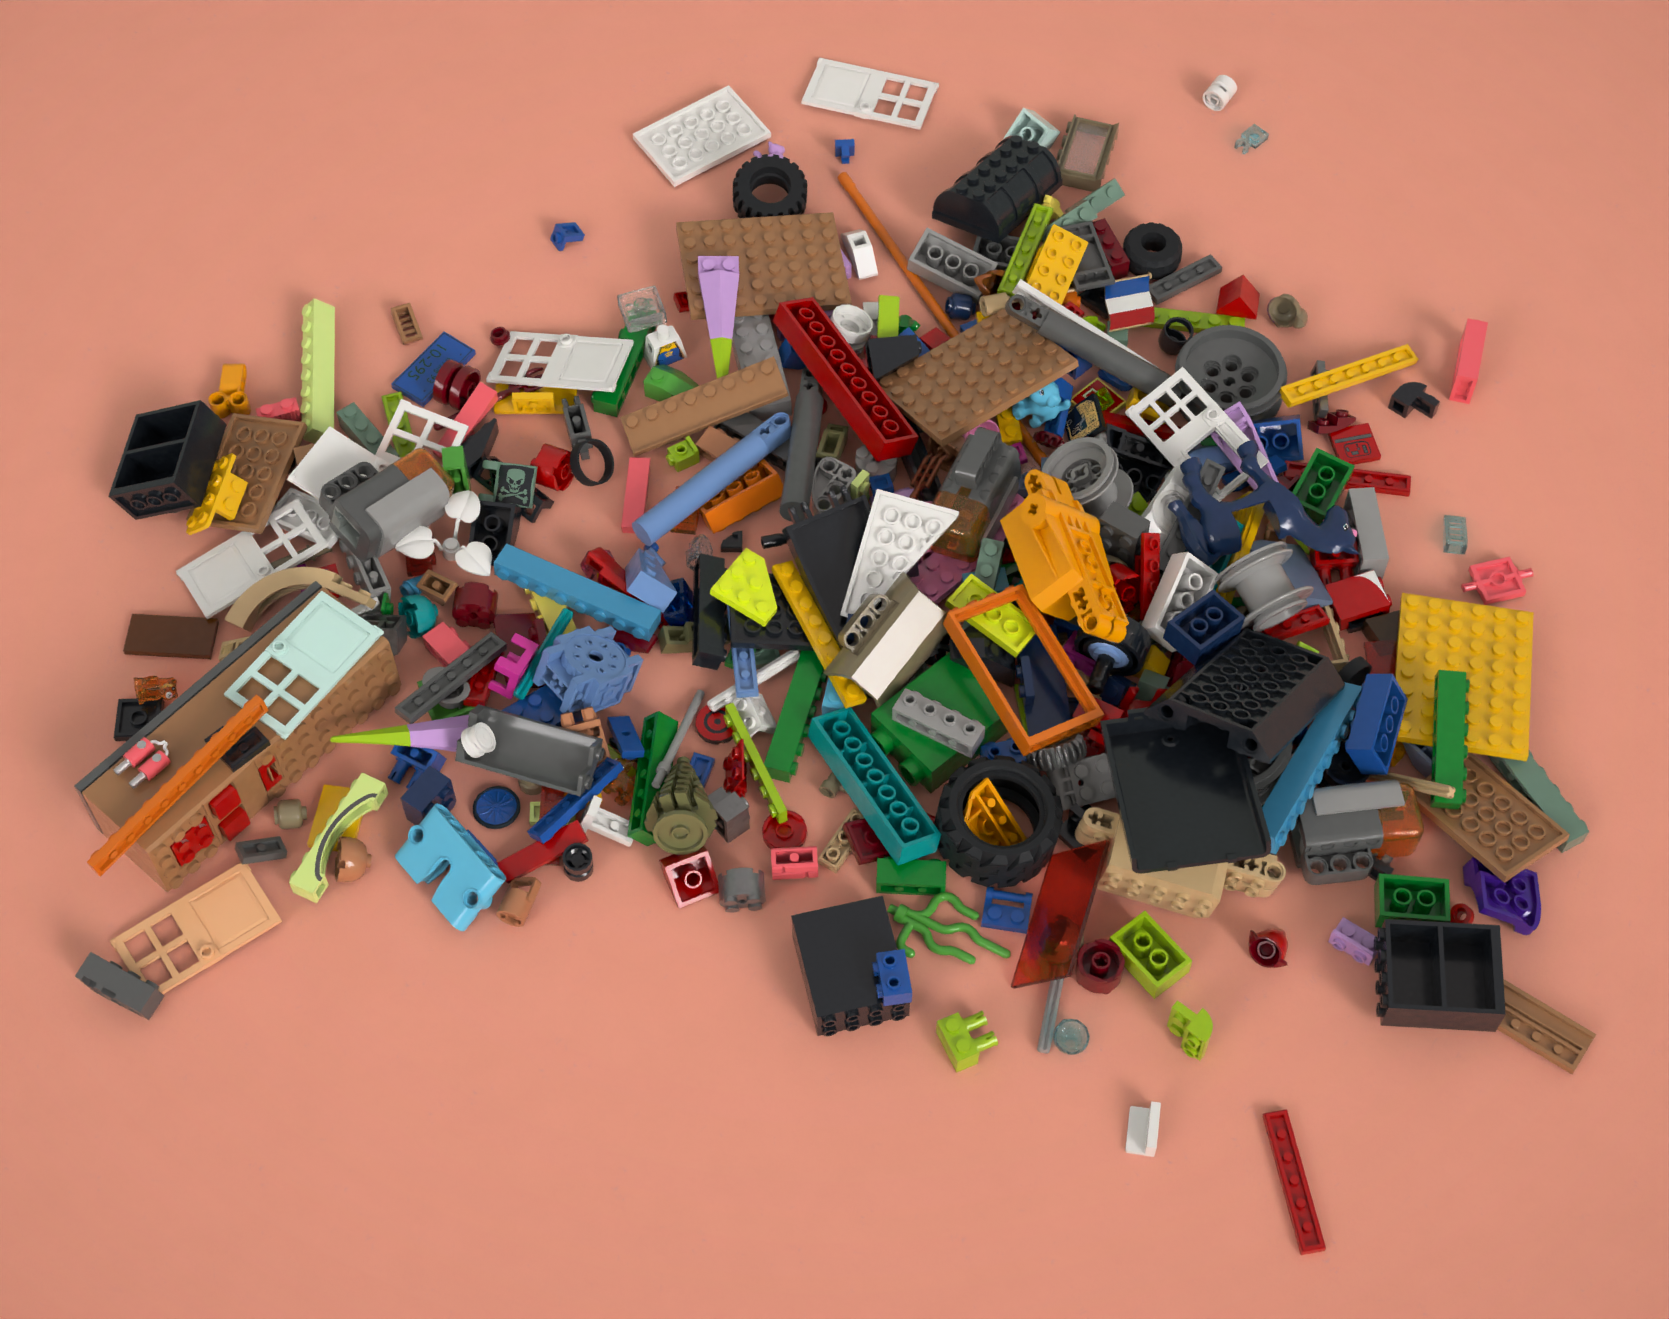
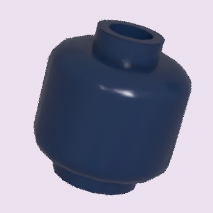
M953 293L951 297L947 298L945 303V312L948 313L951 319L966 321L971 315H974L976 310V303H973L972 297L967 294Z

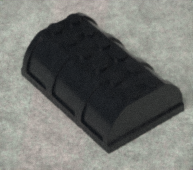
M1008 136L999 142L992 152L983 156L973 169L961 175L951 188L944 190L936 198L932 218L999 243L1030 215L1034 203L1041 205L1044 203L1045 195L1051 196L1062 186L1063 179L1061 178L1060 167L1055 157L1046 147L1040 146L1039 143L1024 140L1021 136Z

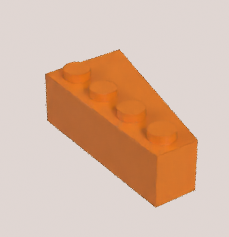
M764 459L758 462L755 468L752 470L750 468L743 474V477L732 482L724 491L719 492L699 508L705 525L713 534L723 531L734 522L741 521L750 513L759 511L768 503L780 499L783 489L782 481L779 474Z

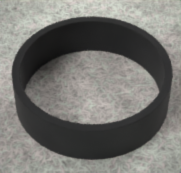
M588 439L581 441L571 451V471L575 478L583 485L596 486L603 484L611 478L614 471L612 452L601 440ZM585 443L594 445L604 458L605 471L598 482L587 478L580 467L579 454Z
M1359 656L1347 663L1338 674L1343 682L1361 686L1365 682L1366 675L1371 673L1372 666L1363 657Z

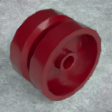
M447 360L435 378L433 386L434 400L443 405H450L452 408L460 411L481 380L480 371L471 366H464L458 361Z

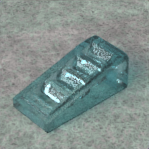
M1444 515L1443 552L1465 554L1468 547L1466 517Z

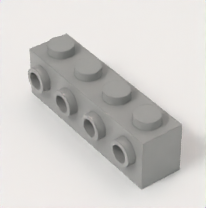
M339 540L342 553L345 552L347 555V565L349 569L354 571L355 584L360 585L362 590L371 593L370 598L377 596L381 605L384 593H388L391 602V587L379 559L374 556L366 562H361L343 541Z
M905 688L892 708V720L970 758L973 757L984 739L985 726L979 721L962 716L960 712L950 710L942 706L938 701H931L917 691Z

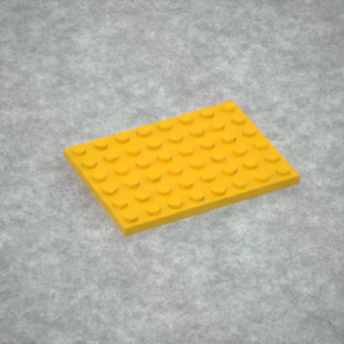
M1402 593L1400 598L1395 679L1408 700L1396 741L1432 747L1435 675L1438 670L1466 672V679L1470 681L1469 692L1466 693V701L1469 702L1468 715H1465V723H1468V735L1464 737V745L1468 746V752L1527 761L1529 755L1534 612Z

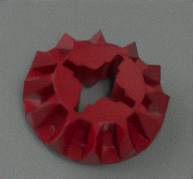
M1047 431L1035 432L1033 435V439L1037 443L1052 449H1057L1065 444L1060 436Z

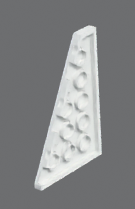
M877 489L840 615L848 617V613L854 614L870 594L878 593L884 595L902 572L907 573L959 517L960 512ZM880 598L875 600L874 607L881 602Z

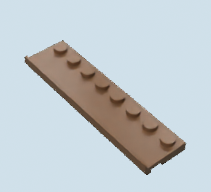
M773 356L622 416L620 419L633 455L636 457L704 430L709 426H714L785 398L789 394Z
M1504 980L1506 1015L1497 1030L1570 1074H1573L1596 1034Z

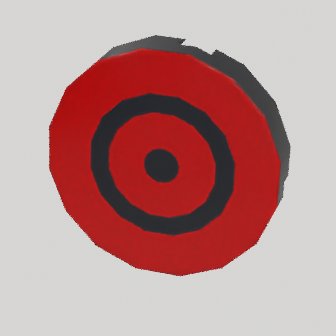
M706 705L697 714V733L705 742L718 744L722 742L727 743L733 739V730L731 727H727L723 715L726 714L725 706L716 712H712L708 705Z

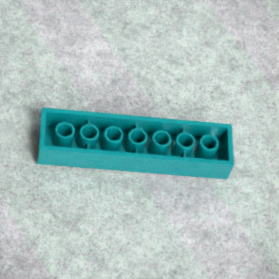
M851 707L842 708L812 718L808 732L809 739L895 863L901 865L936 852L941 838L940 831Z

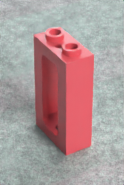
M1467 319L1459 343L1449 400L1470 404L1479 376L1488 322Z

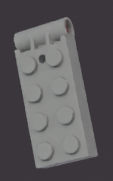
M1106 752L1085 757L1076 764L1069 765V767L1046 771L1048 779L1056 788V795L1060 796L1063 810L1070 809L1075 803L1079 806H1084L1116 797Z

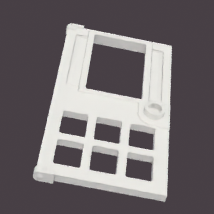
M1183 367L1135 406L1132 405L1125 411L1126 416L1135 423L1173 467L1177 466L1179 469L1184 461L1191 458L1187 453L1214 431L1238 457L1237 448L1241 444L1250 441ZM1181 380L1192 390L1182 400L1171 390ZM1167 393L1176 404L1164 413L1155 401ZM1195 397H1198L1207 407L1197 416L1186 406ZM1149 406L1160 416L1151 425H1148L1139 415ZM1180 409L1191 420L1181 429L1170 419ZM1164 422L1175 433L1165 442L1154 432ZM1258 451L1257 461L1260 468H1262L1269 461ZM1242 472L1223 489L1220 490L1217 487L1212 497L1221 501L1250 478V476Z

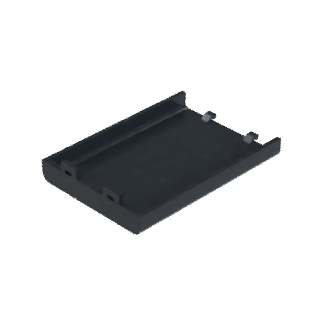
M1148 707L1127 710L1128 717L1100 721L1102 738L1132 870L1135 873L1175 871L1187 867L1225 862L1235 863L1240 860L1266 857L1270 854L1271 838L1247 755L1239 754L1235 750L1227 748L1230 731L1221 730L1217 726L1198 721L1197 719L1185 731L1175 729L1169 724L1155 721L1151 717L1143 715L1144 710Z

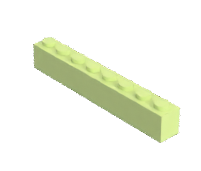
M313 298L302 309L303 324L301 330L303 331V340L301 347L303 348L301 358L302 389L300 393L302 405L300 412L302 413L301 422H305L308 426L303 440L316 444L329 426L334 429L335 307Z

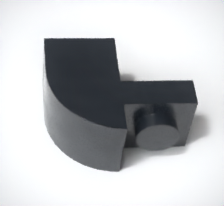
M1408 382L1401 385L1393 393L1388 408L1403 418H1406L1413 409H1416L1432 419L1437 412L1440 401L1432 395L1425 393L1427 385L1419 382Z

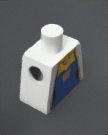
M659 325L657 331L646 336L644 358L651 369L653 366L669 365L687 358L682 341L673 326Z

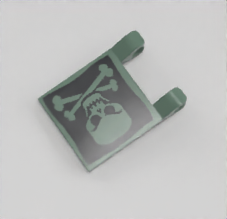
M484 460L483 468L497 470L494 494L480 493L478 495L479 500L516 504L523 508L532 509L538 467Z

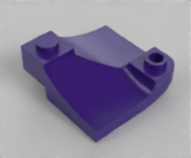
M1474 857L1463 866L1464 885L1472 888L1477 900L1479 913L1508 922L1513 925L1514 932L1523 935H1530L1537 929L1541 918V900L1536 872L1524 869L1504 883Z

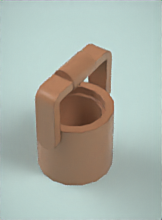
M536 877L513 879L496 913L497 917L511 926H524L541 887V882ZM518 886H531L529 892L518 889Z

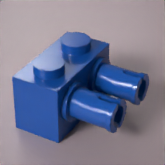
M394 745L391 754L396 757L397 762L387 778L401 784L408 768L413 766L416 771L406 786L409 789L429 766L440 772L447 758L429 748Z

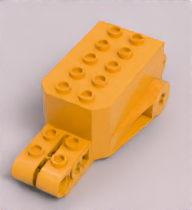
M1032 469L1027 473L1024 481L1028 496L1019 506L1000 520L1031 601L1041 612L1066 621H1070L1077 616L1078 625L1087 634L1113 643L1121 642L1126 636V626L1129 622L1114 588V581L1100 537L1099 520L1097 517L1086 513L1082 504L1078 500H1074L1067 482L1037 469Z

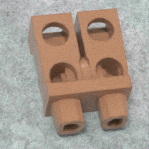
M592 706L581 709L583 721L574 722L572 712L560 714V727L603 739L602 748H604V755L597 765H600L607 757L611 758L600 719L596 716Z

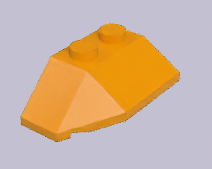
M986 777L969 794L963 813L968 828L978 838L993 845L1010 846L1025 841L1027 839L989 778Z

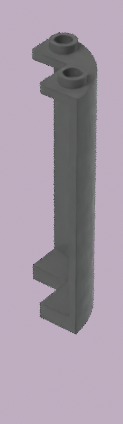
M480 704L469 712L468 727H472L479 722L487 724L493 731L496 746L492 752L485 753L478 758H473L465 751L460 738L457 740L455 761L577 796H581L586 789L589 790L591 788L597 763L602 760L604 755V748H602L603 739Z

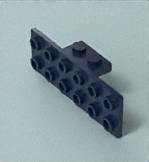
M1050 624V629L1059 641L1056 625ZM1036 634L1018 654V665L1015 667L1016 677L1020 678L1021 685L1018 686L1019 698H1023L1029 737L1071 720L1065 679Z

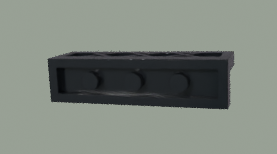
M483 456L472 477L494 493L497 470H489L490 479L485 480L481 477L484 470L482 465L484 460L502 461L495 456ZM535 487L533 504L536 507L532 515L527 512V508L521 507V515L531 523H535L543 508L551 509L554 501Z

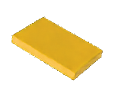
M324 784L307 842L309 848L313 847L315 838L319 833L323 832L328 818L335 814L340 800L347 796L350 788ZM363 816L353 822L341 836L357 839ZM338 841L336 842L332 851H338L336 850Z

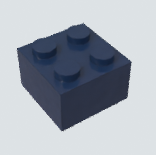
M431 766L423 772L400 798L407 820L414 825H419L436 803L443 805L451 811L457 801L451 779Z

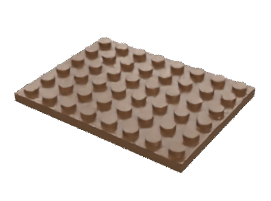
M833 212L676 222V232L691 320L706 319L698 280V256H739V282L735 317L776 314L780 302L814 297L824 311L834 310L840 305H852Z
M1001 309L945 343L933 348L926 354L916 358L913 362L881 378L878 383L903 415L943 447L1079 367L1076 358L1060 346L1037 334L1036 329L1010 316L1005 309Z

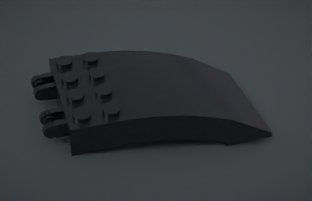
M845 485L840 487L844 504H839L836 494L831 490L827 495L833 508L812 516L807 503L804 501L800 503L801 510L805 516V520L802 521L799 520L797 512L792 506L788 508V512L793 525L787 526L782 530L801 577L840 649L843 646L838 641V635L847 622V617L841 616L840 613L871 511L866 495L852 500ZM882 601L875 607L876 610L881 607ZM937 647L929 657L939 654Z

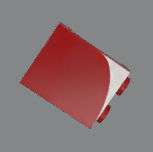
M1374 570L1325 585L1333 600V604L1329 605L1330 609L1333 608L1335 622H1338L1340 631L1348 629L1350 621L1383 612V614L1390 612L1392 600L1389 594H1385L1383 581L1380 576L1377 577Z

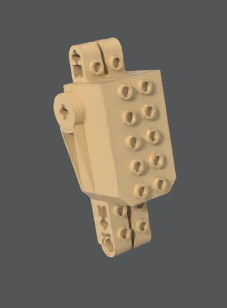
M1091 807L1085 811L1075 830V837L1079 843L1089 846L1094 851H1104L1095 889L1193 918H1209L1220 903L1223 888L1229 891L1237 890L1244 892L1249 897L1266 898L1275 891L1286 875L1284 865L1277 861L1278 856L1271 854L1266 857L1240 860L1235 863L1225 862L1180 868L1175 871L1165 870L1138 874L1132 870L1120 814L1098 807Z

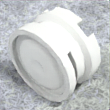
M479 722L462 731V745L471 757L478 758L495 749V736L487 724Z

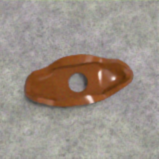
M989 270L974 278L976 285L984 296L997 294L1005 270Z

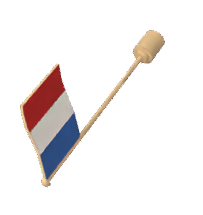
M1150 272L1145 275L1115 280V284L1105 286V305L1110 320L1109 332L1154 323L1155 310L1149 292V280L1152 278ZM1069 288L1067 293L1075 292L1074 288ZM1005 292L981 296L979 305L982 315L984 317L991 316L999 310L1005 309V304L1010 299V296H1007Z

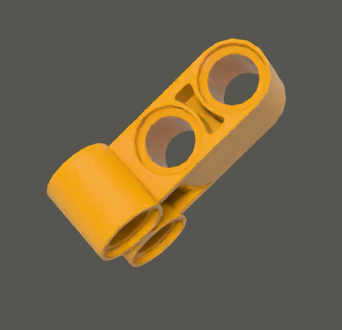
M223 364L219 391L212 393L208 398L211 410L220 419L227 417L230 413L244 415L251 413L248 397L244 393L247 377L245 364Z

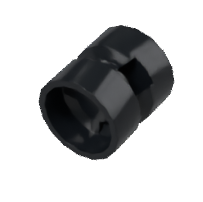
M573 843L564 850V872L570 880L582 882L592 875V852L585 844Z

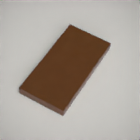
M132 614L123 651L125 655L211 659L219 621L218 618L207 619L200 617Z

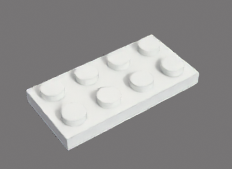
M290 487L273 507L271 514L296 498L300 499L304 510L329 545L326 548L331 549L339 537L329 525V515L320 506L318 499ZM294 510L276 520L280 528L289 532L303 524ZM308 530L298 535L316 543Z

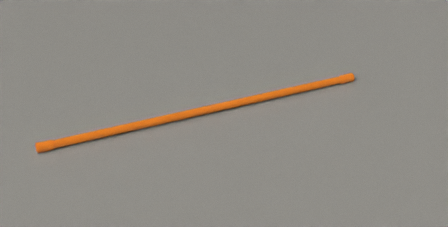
M847 172L839 174L837 179L854 200L950 338L957 336L959 332L921 278L907 270L908 260L856 188ZM1019 420L1023 443L1041 469V458L1047 457V455L1040 449L1021 420Z

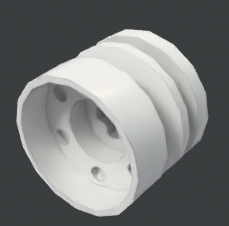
M837 306L830 320L859 357L873 329V321L864 310L857 306Z

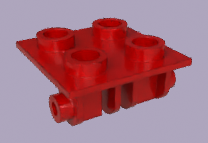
M741 739L732 748L731 753L723 761V769L726 770L723 788L726 792L733 793L735 791L739 797H744L747 793L744 739Z

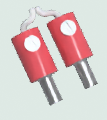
M143 737L122 755L125 760L113 769L114 772L119 776L129 766L135 768L156 750L153 743L163 745L165 754L158 750L138 768L140 773L129 782V785L134 789L145 779L151 781L171 763L167 757L169 751L166 748L168 743L165 740L162 742L157 740L149 741L146 737Z

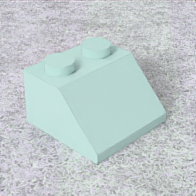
M1023 108L1004 138L1012 135L1021 136L1024 140L1037 142L1040 146L1050 149L1061 132L1035 111Z

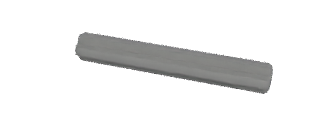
M1059 965L1053 967L1037 1047L1038 1052L1045 1054L1050 1052L1066 970L1065 967Z

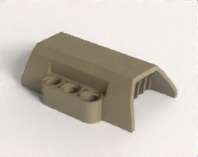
M902 572L884 595L878 593L870 594L846 623L838 635V641L843 648L823 673L828 676H840L851 679L875 700L878 708L910 682L948 632L943 622L947 612L923 594L912 582L908 574ZM877 598H880L882 605L876 610L874 602ZM866 615L868 623L865 627H862L860 620ZM853 633L854 641L848 645L846 637Z

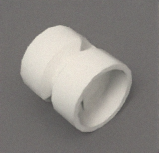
M1227 75L1217 76L1202 96L1205 105L1211 110L1221 111L1237 91L1235 81Z

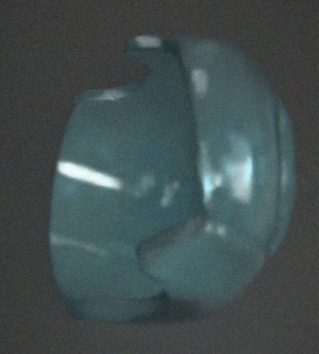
M1077 1019L1062 1020L1055 1027L1053 1034L1055 1046L1059 1051L1067 1055L1082 1053L1088 1046L1090 1038L1087 1027Z

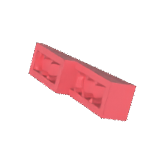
M479 382L454 419V421L469 426L461 445L469 436L475 434L474 429L498 401L497 391L482 382ZM448 428L438 444L444 447H451L457 431ZM433 450V454L442 459V453Z
M629 457L621 523L623 533L635 534L632 523L646 512L650 458Z

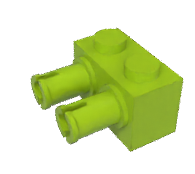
M982 1010L964 1019L957 1012L937 1021L936 1034L956 1073L978 1064L981 1051L998 1045L997 1037H993L995 1035L993 1031L975 1039L969 1034L970 1031L988 1025Z

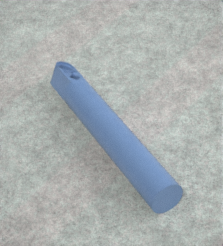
M784 412L774 414L632 523L636 536L645 545L651 546L783 444L791 435L792 426L789 415Z

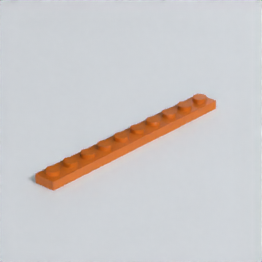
M256 694L251 700H248L243 708L235 716H232L219 732L212 735L210 741L202 749L197 750L193 757L185 765L181 766L176 774L168 782H165L151 799L144 802L142 808L134 816L126 820L124 826L116 833H113L108 841L91 855L87 863L97 875L101 877L268 711L262 698Z

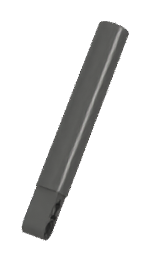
M1016 294L1012 296L1005 304V310L1010 316L1036 329L1037 334L1147 395L1171 377L1168 373L1051 308L1046 309L1022 295ZM1012 301L1020 303V310H1015L1012 307ZM1032 312H1036V319L1032 318ZM1178 384L1171 388L1179 398L1182 392ZM1167 393L1158 399V401L1169 407L1175 404Z
M807 366L802 370L800 390L795 401L779 510L781 516L788 521H792L788 508L793 506L799 520L802 521L805 519V516L801 510L800 503L805 501L808 507L810 506L824 404L822 397L823 388Z

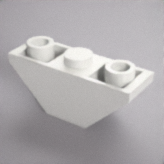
M858 229L842 233L841 239L858 279L862 280L877 276L878 271L873 248L866 231Z

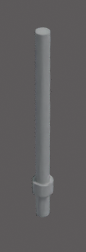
M697 690L663 761L658 764L656 768L657 774L652 782L654 788H660L664 778L670 773L671 763L705 695L703 690Z

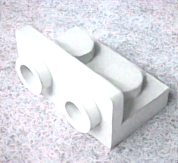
M759 693L757 697L735 698L731 702L734 703L750 737L758 731L770 734L775 732L777 725L762 694Z

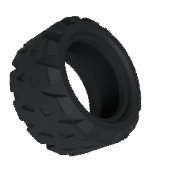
M995 755L993 760L986 756L971 760L968 763V767H959L949 777L948 783L943 787L934 821L935 826L941 833L938 845L939 852L943 859L950 860L949 867L961 877L971 876L972 883L985 887L998 883L997 888L1016 886L1020 881L1025 883L1037 876L1041 869L1046 867L1053 854L1063 823V808L1060 796L1056 795V788L1045 774L1041 777L1039 770L1024 760L1020 764L1013 757ZM986 777L989 778L1002 799L1016 804L1027 814L1032 824L1033 834L1025 841L1010 846L993 845L978 838L968 828L962 811L966 807L970 792Z

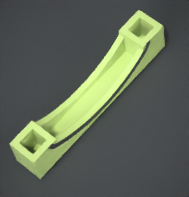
M361 773L359 778L352 782L349 793L340 800L337 811L328 818L325 829L317 835L313 847L305 853L301 865L291 874L289 884L293 893L317 904L329 886L325 876L326 866L339 836L364 814L372 810L378 811L389 794L384 782L364 773Z

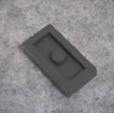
M280 836L236 842L235 845L236 853L242 865L284 859L287 856V850Z

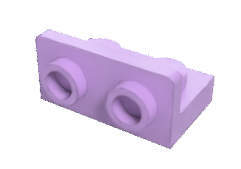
M1344 917L1336 929L1332 931L1328 941L1335 949L1348 953L1357 962L1368 966L1378 953V951H1374V937L1376 936Z

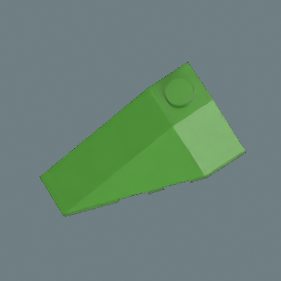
M665 364L653 366L643 381L645 396L659 402L699 386L682 371Z

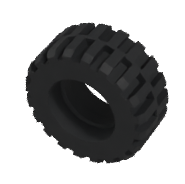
M764 154L761 158L757 156L751 158L750 163L746 161L742 164V169H738L733 180L734 210L738 213L739 218L803 214L807 203V180L803 171L799 170V166L795 162L791 164L790 159L783 157V159L779 158V155L773 154V156H768V154ZM775 184L782 187L788 195L779 202L765 203L758 200L752 192L761 185Z

